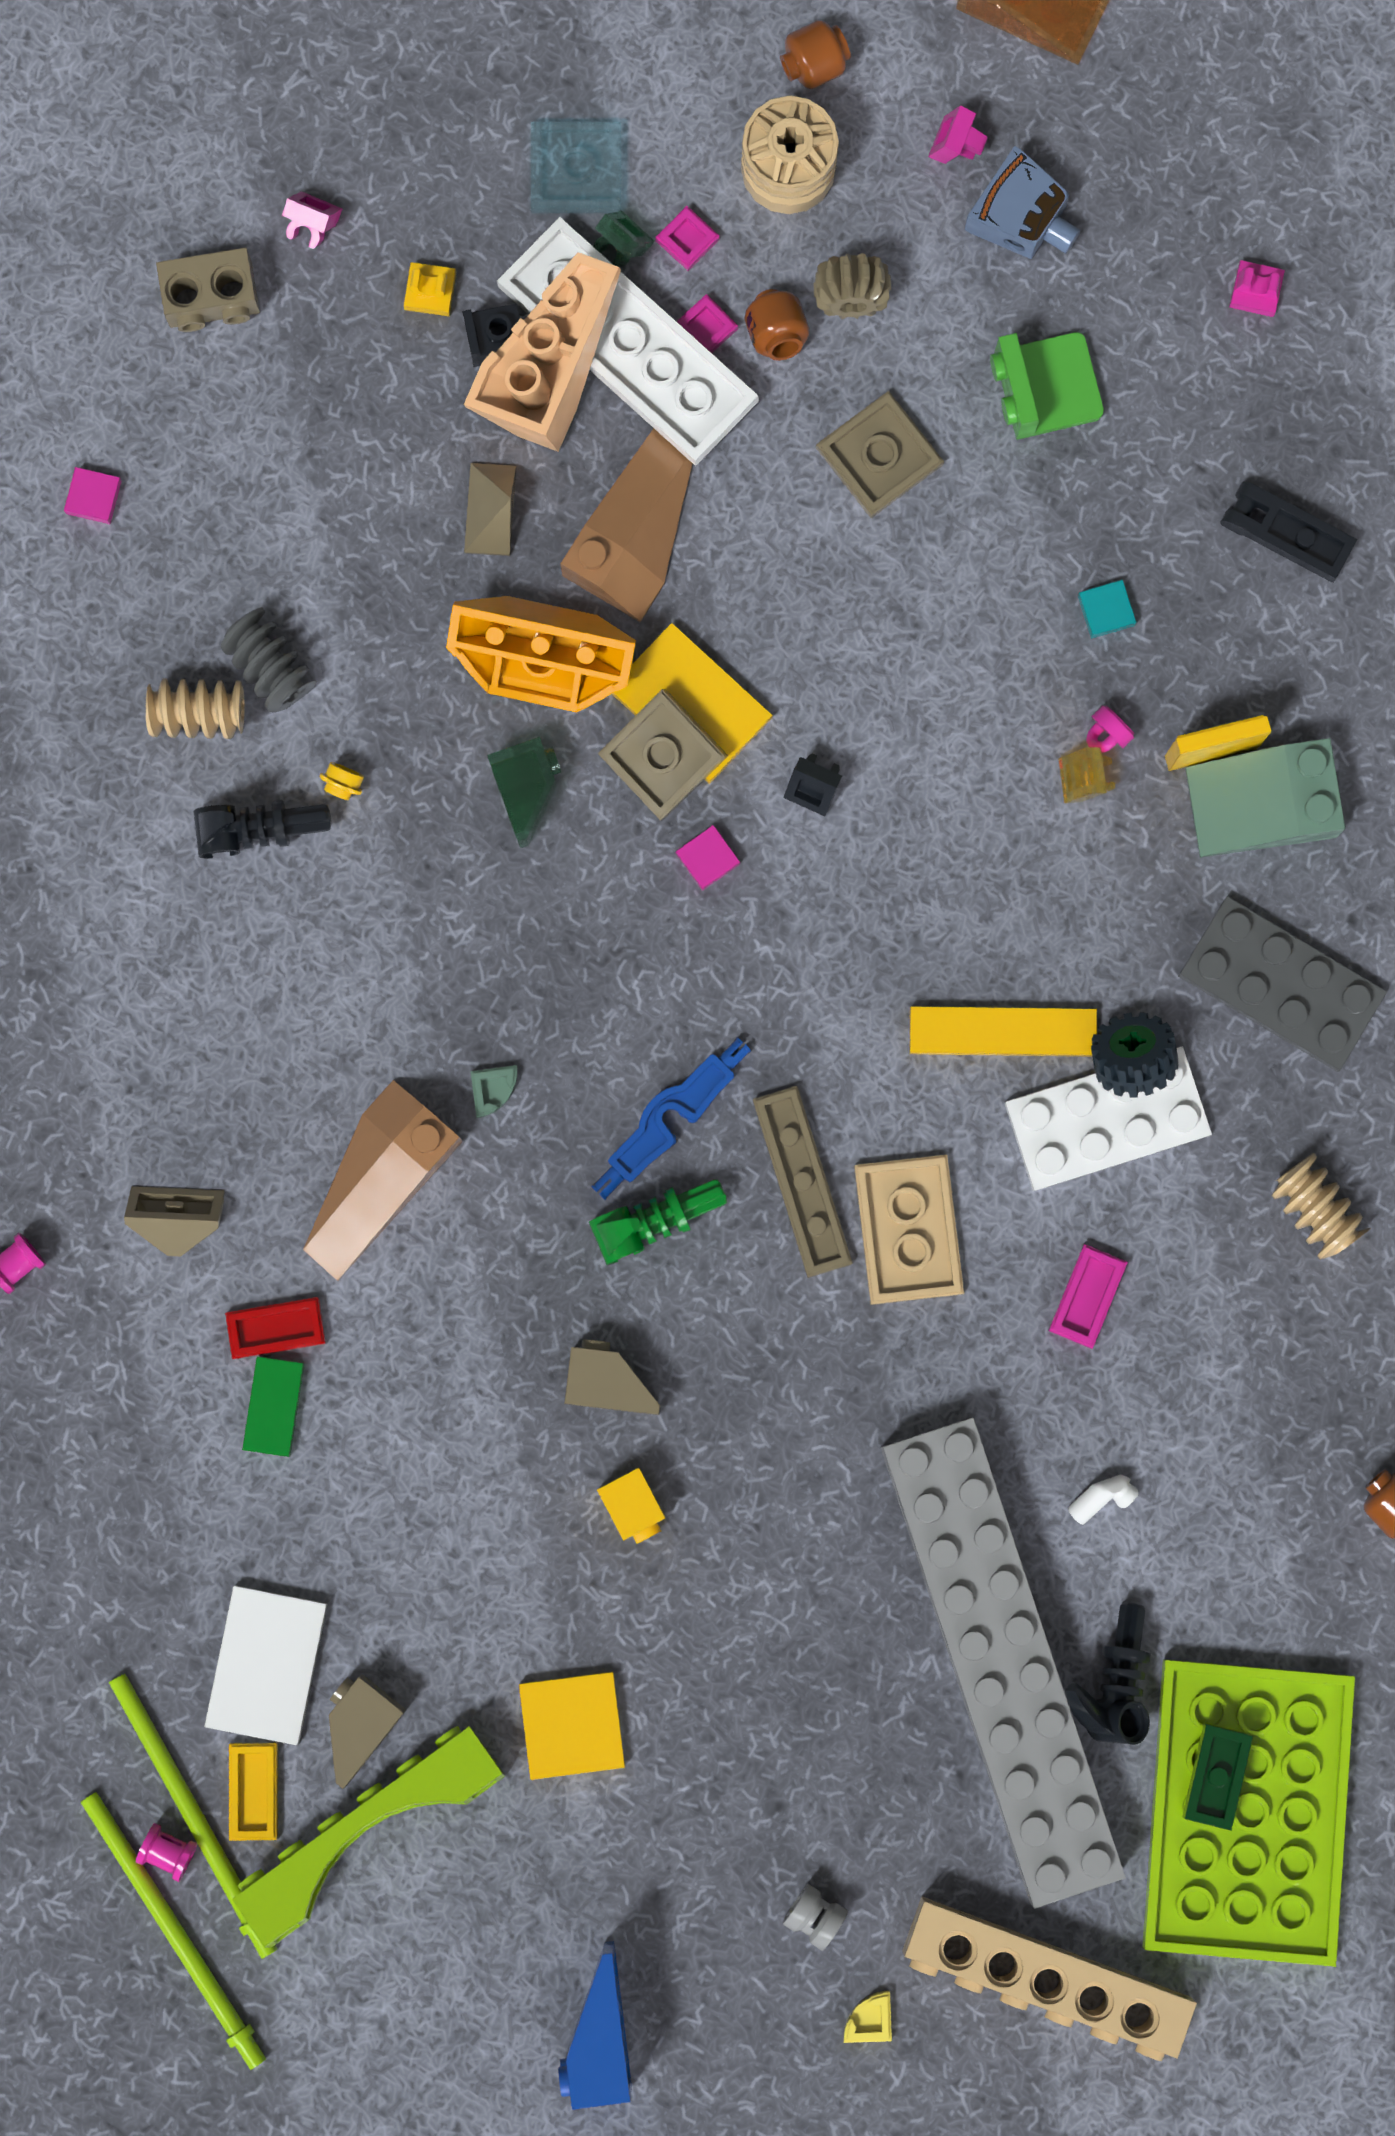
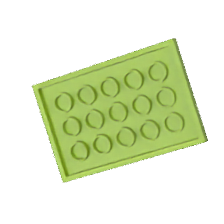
M1163 1659L1142 1946L1144 1950L1336 1967L1355 1676ZM1204 1723L1253 1736L1232 1831L1190 1821L1182 1817Z

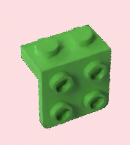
M1074 332L1023 345L1019 344L1017 333L998 338L995 352L990 354L991 369L995 381H1001L1005 394V397L1001 398L1002 411L1006 424L1013 425L1016 440L1101 419L1104 408L1086 339L1083 334Z

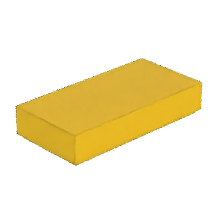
M278 1742L230 1743L229 1841L277 1840Z

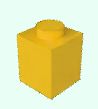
M640 1467L597 1489L623 1541L633 1536L636 1544L661 1532L658 1522L666 1517Z

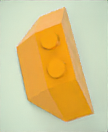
M511 596L455 601L452 606L446 648L454 657L456 656L468 673L488 694L579 712L613 692H618L628 686L636 640L595 614Z

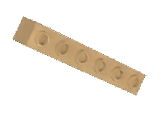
M922 1896L902 1950L904 1956L911 1959L909 1967L934 1977L937 1976L938 1970L956 1976L954 1983L962 1988L981 1994L983 1987H987L1001 1993L1000 2001L1021 2010H1027L1030 2003L1046 2009L1044 2017L1053 2022L1072 2027L1074 2020L1092 2027L1090 2031L1092 2036L1112 2044H1117L1119 2037L1137 2043L1136 2052L1158 2061H1163L1165 2054L1178 2059L1197 2004L1188 1995ZM955 1935L963 1936L969 1940V1950L960 1959H950L944 1955L943 1951L945 1942ZM1000 1952L1009 1953L1014 1957V1967L1005 1976H996L989 1971L991 1958ZM1046 1969L1058 1972L1059 1983L1053 1991L1041 1993L1035 1989L1034 1981L1039 1972ZM1091 1986L1102 1988L1104 2000L1098 2008L1087 2010L1080 2006V1996L1086 1988ZM1136 2003L1147 2005L1149 2017L1143 2025L1133 2027L1126 2024L1125 2014L1130 2006Z

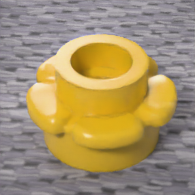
M330 762L326 773H320L319 775L326 782L324 790L336 797L350 800L352 794L361 795L362 793L360 785L364 776L346 766Z

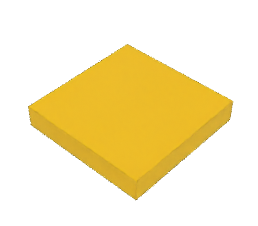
M1261 715L1177 736L1165 755L1168 770L1172 771L1257 750L1271 733L1268 717Z
M613 1671L519 1683L530 1780L625 1768Z

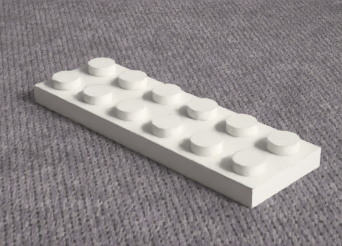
M559 217L497 280V284L507 296L529 315L542 300V293L578 252L609 264L612 263ZM620 272L590 371L696 466L759 402L758 395Z

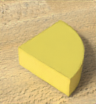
M890 1991L872 1994L854 2008V2012L851 2016L849 2015V2020H847L845 2025L844 2043L892 2041Z

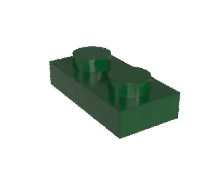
M1206 1723L1203 1724L1182 1815L1184 1819L1232 1831L1252 1744V1735Z

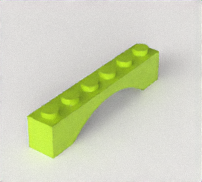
M456 1726L435 1741L439 1748L424 1760L417 1754L406 1761L396 1770L399 1778L385 1788L380 1783L375 1784L356 1799L360 1804L358 1808L345 1817L341 1811L335 1813L317 1827L320 1835L307 1845H304L302 1840L295 1842L277 1856L281 1864L267 1874L262 1869H259L238 1884L242 1892L232 1898V1900L265 1948H272L311 1919L317 1895L329 1871L344 1851L367 1830L393 1815L416 1807L437 1804L467 1805L506 1777L470 1726L461 1731L459 1726Z

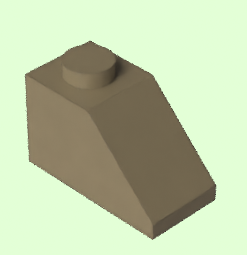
M583 1339L582 1348L571 1347L564 1404L659 1415L660 1405L621 1355L618 1352H610V1342Z
M363 1674L355 1682L347 1677L330 1698V1701L336 1705L329 1714L335 1781L342 1789L350 1783L406 1712L403 1706Z

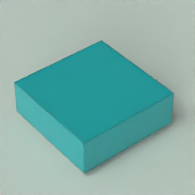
M1123 580L1079 592L1078 599L1091 639L1136 625Z

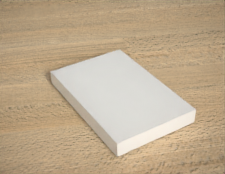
M236 1585L233 1586L204 1727L299 1745L328 1604Z

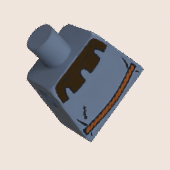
M1016 146L1009 153L968 214L964 229L975 236L1029 259H1032L1044 240L1067 254L1081 231L1060 217L1067 206L1068 192Z

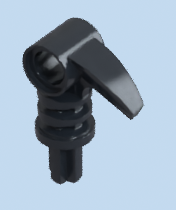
M283 800L274 801L272 811L267 812L265 805H257L256 813L250 814L249 807L239 808L240 815H236L235 806L211 805L200 807L193 811L198 857L203 859L213 858L212 854L230 852V856L238 855L240 853L239 843L241 842L244 844V849L254 848L253 841L259 840L260 847L270 846L269 839L275 838L276 845L280 847L289 846V836L329 831L332 822L328 805L321 804L286 809Z
M1122 1603L1120 1605L1115 1646H1103L1102 1655L1112 1661V1668H1103L1102 1674L1110 1678L1109 1685L1101 1684L1102 1698L1096 1700L1079 1684L1073 1682L1065 1690L1072 1713L1080 1724L1087 1729L1089 1735L1099 1742L1136 1745L1145 1739L1149 1731L1150 1719L1148 1711L1142 1703L1134 1701V1696L1143 1697V1689L1135 1687L1136 1680H1145L1146 1675L1138 1670V1663L1147 1664L1150 1662L1151 1653L1140 1651L1145 1608L1139 1604Z

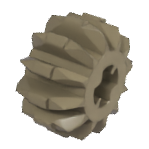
M847 253L846 256L830 257L828 261L820 263L817 267L815 282L813 283L817 307L823 310L824 314L828 316L839 315L841 319L847 317L858 319L859 316H873L876 314V311H882L887 308L889 290H891V275L888 273V265L882 263L881 258L876 256L866 257L864 253L859 255Z

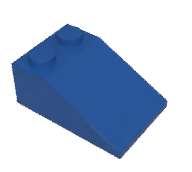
M614 1941L604 1943L569 2044L567 2058L560 2059V2067H558L561 2096H570L572 2110L628 2103L631 2101L632 2082Z

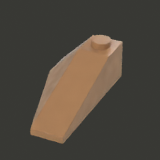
M654 428L586 522L560 563L563 577L638 622L642 621L665 583L693 464Z
M393 1080L362 1114L303 1250L339 1281L463 1142L461 1138Z

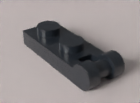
M1242 482L1235 494L1238 499L1233 509L1226 510L1220 524L1236 534L1243 535L1334 583L1357 539L1252 483ZM1254 508L1267 512L1262 523L1249 517Z

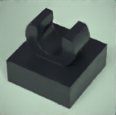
M812 753L806 759L799 758L783 798L822 816H826L842 775L839 774V765L835 763L832 765L831 770L816 764L817 755Z

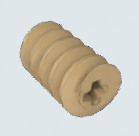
M162 678L158 691H153L150 683L147 686L146 726L149 735L152 737L160 735L163 725L167 735L171 738L178 736L182 725L188 738H195L200 726L207 739L215 737L219 726L225 739H232L234 737L237 726L240 733L242 734L245 701L241 681L236 680L231 694L226 693L223 680L217 681L213 693H208L204 679H199L195 692L189 691L186 679L180 680L176 692H171L167 678Z
M1313 1153L1276 1180L1279 1185L1272 1194V1197L1274 1199L1285 1196L1291 1198L1283 1211L1285 1214L1296 1211L1302 1213L1295 1227L1296 1229L1312 1226L1313 1230L1306 1242L1308 1245L1320 1241L1325 1243L1317 1255L1321 1260L1338 1254L1371 1228L1355 1230L1363 1216L1360 1213L1344 1215L1351 1201L1349 1198L1333 1200L1340 1188L1338 1183L1321 1185L1328 1174V1170L1326 1168L1310 1170L1317 1158L1316 1154Z

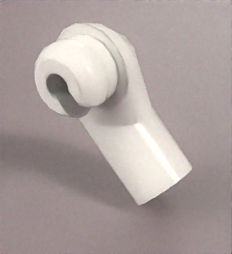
M1119 1474L1092 1484L1068 1507V1511L1078 1523L1084 1525L1112 1498L1120 1508H1126L1138 1497L1139 1492L1135 1486L1129 1483L1130 1478Z

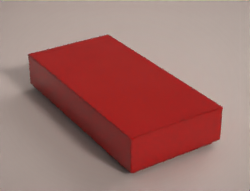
M319 1297L225 1313L232 1359L326 1344Z

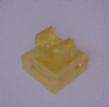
M1086 747L1058 758L1064 803L1083 802L1116 788L1115 782H1105L1104 767L1111 765L1112 759L1102 756L1101 747Z

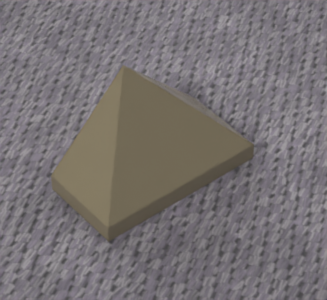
M471 463L464 553L510 556L516 466Z
M131 1186L124 1215L125 1225L167 1256L181 1257L219 1228L225 1192L224 1190Z

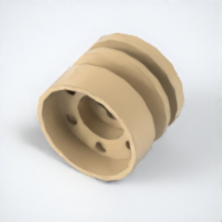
M785 96L771 99L754 111L745 125L742 140L741 171L745 187L757 203L773 212L793 214L808 211L823 201L833 186L839 144L835 123L825 109L806 98ZM785 144H794L795 152H786Z

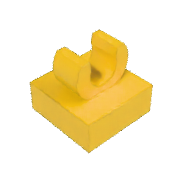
M411 262L404 310L450 316L456 268Z

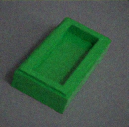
M263 1357L256 1358L242 1450L286 1457L291 1456L304 1363Z

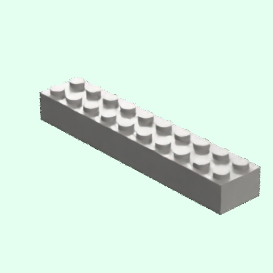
M968 1418L882 1446L883 1457L1029 1902L1035 1909L1125 1879L1126 1877L974 1418Z

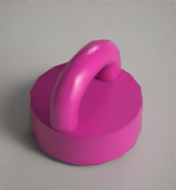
M1102 705L1091 716L1096 723L1088 731L1086 742L1092 751L1104 753L1111 750L1116 744L1123 749L1135 738L1133 736L1134 732L1107 705ZM1103 731L1109 735L1104 741H1098V736Z

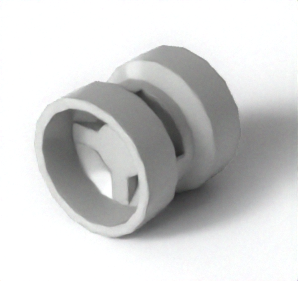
M808 1883L787 1912L782 1924L793 1932L802 1931L809 1936L812 1945L823 1951L838 1932L848 1914V1910L836 1902L829 1904L821 1898L820 1891ZM820 1914L819 1918L817 1919V1921L815 1922V1924H814L813 1927L811 1928L812 1924L814 1923V1921L816 1920V1918H817L818 1915Z

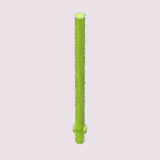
M126 1673L110 1681L109 1685L242 1923V1926L239 1927L240 1932L243 1936L248 1934L261 1959L278 1950L277 1946L265 1948L233 1902L232 1898L242 1892L238 1887L241 1881Z
M95 1792L81 1801V1805L228 2034L229 2038L226 2039L229 2047L233 2048L235 2046L250 2070L264 2062L266 2057L252 2037V2034L255 2032L250 2023L245 2026L145 1867L135 1862L137 1858L135 1851L98 1793Z

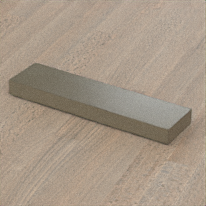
M791 1087L753 1099L752 1101L807 1278L852 1265L853 1263L798 1087Z

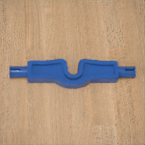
M737 1037L719 1057L714 1054L710 1055L681 1085L673 1086L660 1092L648 1103L641 1115L639 1128L609 1158L608 1162L612 1167L591 1186L598 1192L611 1180L599 1193L604 1200L624 1179L629 1183L633 1182L653 1161L675 1145L676 1136L671 1133V1130L662 1120V1116L666 1111L675 1110L682 1118H686L689 1123H696L716 1096L733 1080L734 1073L731 1070L751 1052L750 1048L745 1044L734 1057L731 1056L743 1044L741 1039Z

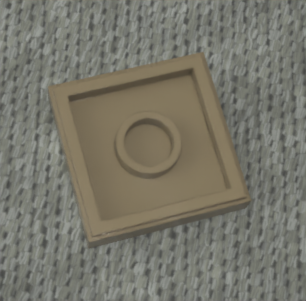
M889 391L816 444V449L870 518H873L944 464L943 459Z
M662 689L598 753L659 820L666 818L728 757L725 751L666 689Z

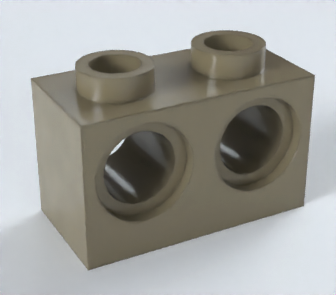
M247 248L156 262L164 315L170 328L178 327L179 331L193 332L203 329L205 322L223 319L225 324H241L249 321L250 315L260 313L252 261ZM230 282H238L243 285L241 291L235 296L227 297L221 294L222 288ZM192 289L198 292L196 298L188 304L176 302L177 296L184 290Z

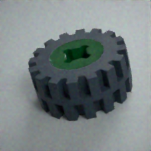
M1140 1012L1138 1017H1132V1013L1124 1014V1019L1121 1020L1115 1016L1109 1019V1026L1102 1024L1098 1028V1034L1093 1035L1091 1050L1096 1078L1099 1083L1102 1082L1105 1090L1110 1091L1113 1088L1114 1095L1122 1097L1125 1092H1128L1130 1098H1136L1139 1092H1144L1148 1096L1154 1094L1153 1088L1157 1087L1162 1090L1167 1086L1166 1079L1172 1081L1176 1076L1175 1070H1178V1054L1174 1032H1172L1171 1026L1167 1022L1162 1024V1018L1156 1015L1149 1019L1148 1013Z

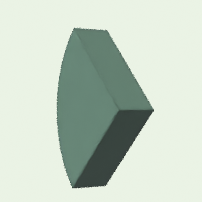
M517 1065L470 1071L476 1118H482L495 1113L499 1107L509 1100L517 1082Z

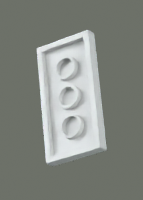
M1183 1046L1177 1048L1178 1070H1175L1176 1076L1172 1081L1166 1079L1167 1086L1160 1090L1155 1087L1153 1088L1154 1094L1148 1096L1144 1092H1139L1136 1098H1130L1128 1092H1125L1122 1097L1114 1095L1113 1088L1110 1091L1105 1090L1102 1082L1099 1083L1096 1074L1005 1102L1033 1192L1211 1136L1212 1133Z

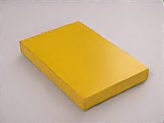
M673 623L632 664L628 686L612 693L615 698L636 716L662 689H666L728 755L705 779L709 784L773 717L770 712Z

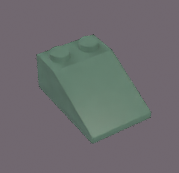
M1330 738L1286 744L1185 767L1200 858L1337 838L1345 830Z

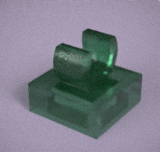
M623 211L607 213L599 221L595 229L603 236L596 240L593 247L602 253L609 244H612L617 251L616 258L612 261V264L621 268L629 262L630 258L642 256L655 241Z

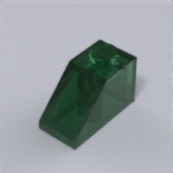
M540 737L487 755L520 848L529 846L557 788L554 775L562 773L553 747L544 749Z

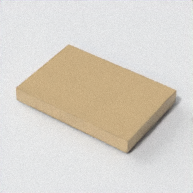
M947 1155L854 1165L870 1305L964 1294Z

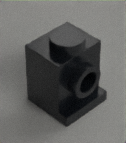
M517 303L472 312L471 309L462 311L473 367L481 366L482 362L492 351L496 353L513 333L511 331L512 327L520 318L524 320L528 316V314L519 316ZM503 325L507 327L506 332L499 336L490 332V329Z

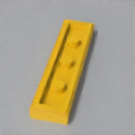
M911 1006L909 1054L1092 1057V1037L1094 1034H1097V1009Z

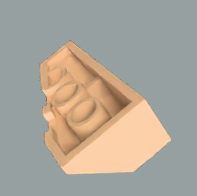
M578 252L542 293V300L524 320L520 318L512 327L511 331L513 333L496 353L492 351L482 362L465 400V407L520 438L559 452L577 411L621 269L618 266Z

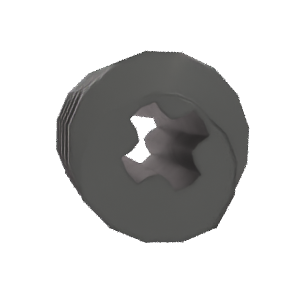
M260 607L245 614L229 627L222 641L221 649L225 655H233L232 664L236 669H245L243 673L244 680L248 684L256 683L254 687L255 694L258 698H267L265 707L269 712L276 713L289 708L314 688L317 681L313 680L305 684L302 682L309 668L307 665L295 669L291 667L298 657L297 652L294 650L283 655L280 653L287 639L282 636L270 640L269 636L276 628L274 622H269L262 626L258 624L265 614V610Z

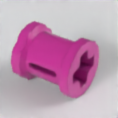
M20 1232L14 1236L15 1242L0 1254V1287L7 1294H11L15 1290L14 1284L35 1267L42 1269L46 1265L41 1255Z
M154 1823L143 1841L135 1862L140 1865L146 1862L171 1873L172 1879L180 1882L194 1855L197 1843L191 1840L185 1843L162 1832L161 1825Z

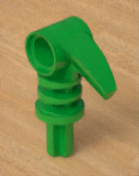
M713 1179L676 1195L673 1187L663 1193L664 1201L659 1202L656 1196L648 1199L650 1204L648 1208L644 1209L642 1203L633 1206L635 1213L631 1214L628 1206H624L589 1221L606 1265L618 1262V1259L634 1253L635 1255L644 1251L645 1247L642 1242L644 1239H647L650 1245L657 1242L655 1235L658 1233H662L664 1238L671 1236L670 1228L677 1226L678 1231H683V1233L691 1230L688 1224L689 1220L722 1207L727 1203V1197L721 1183L717 1179Z

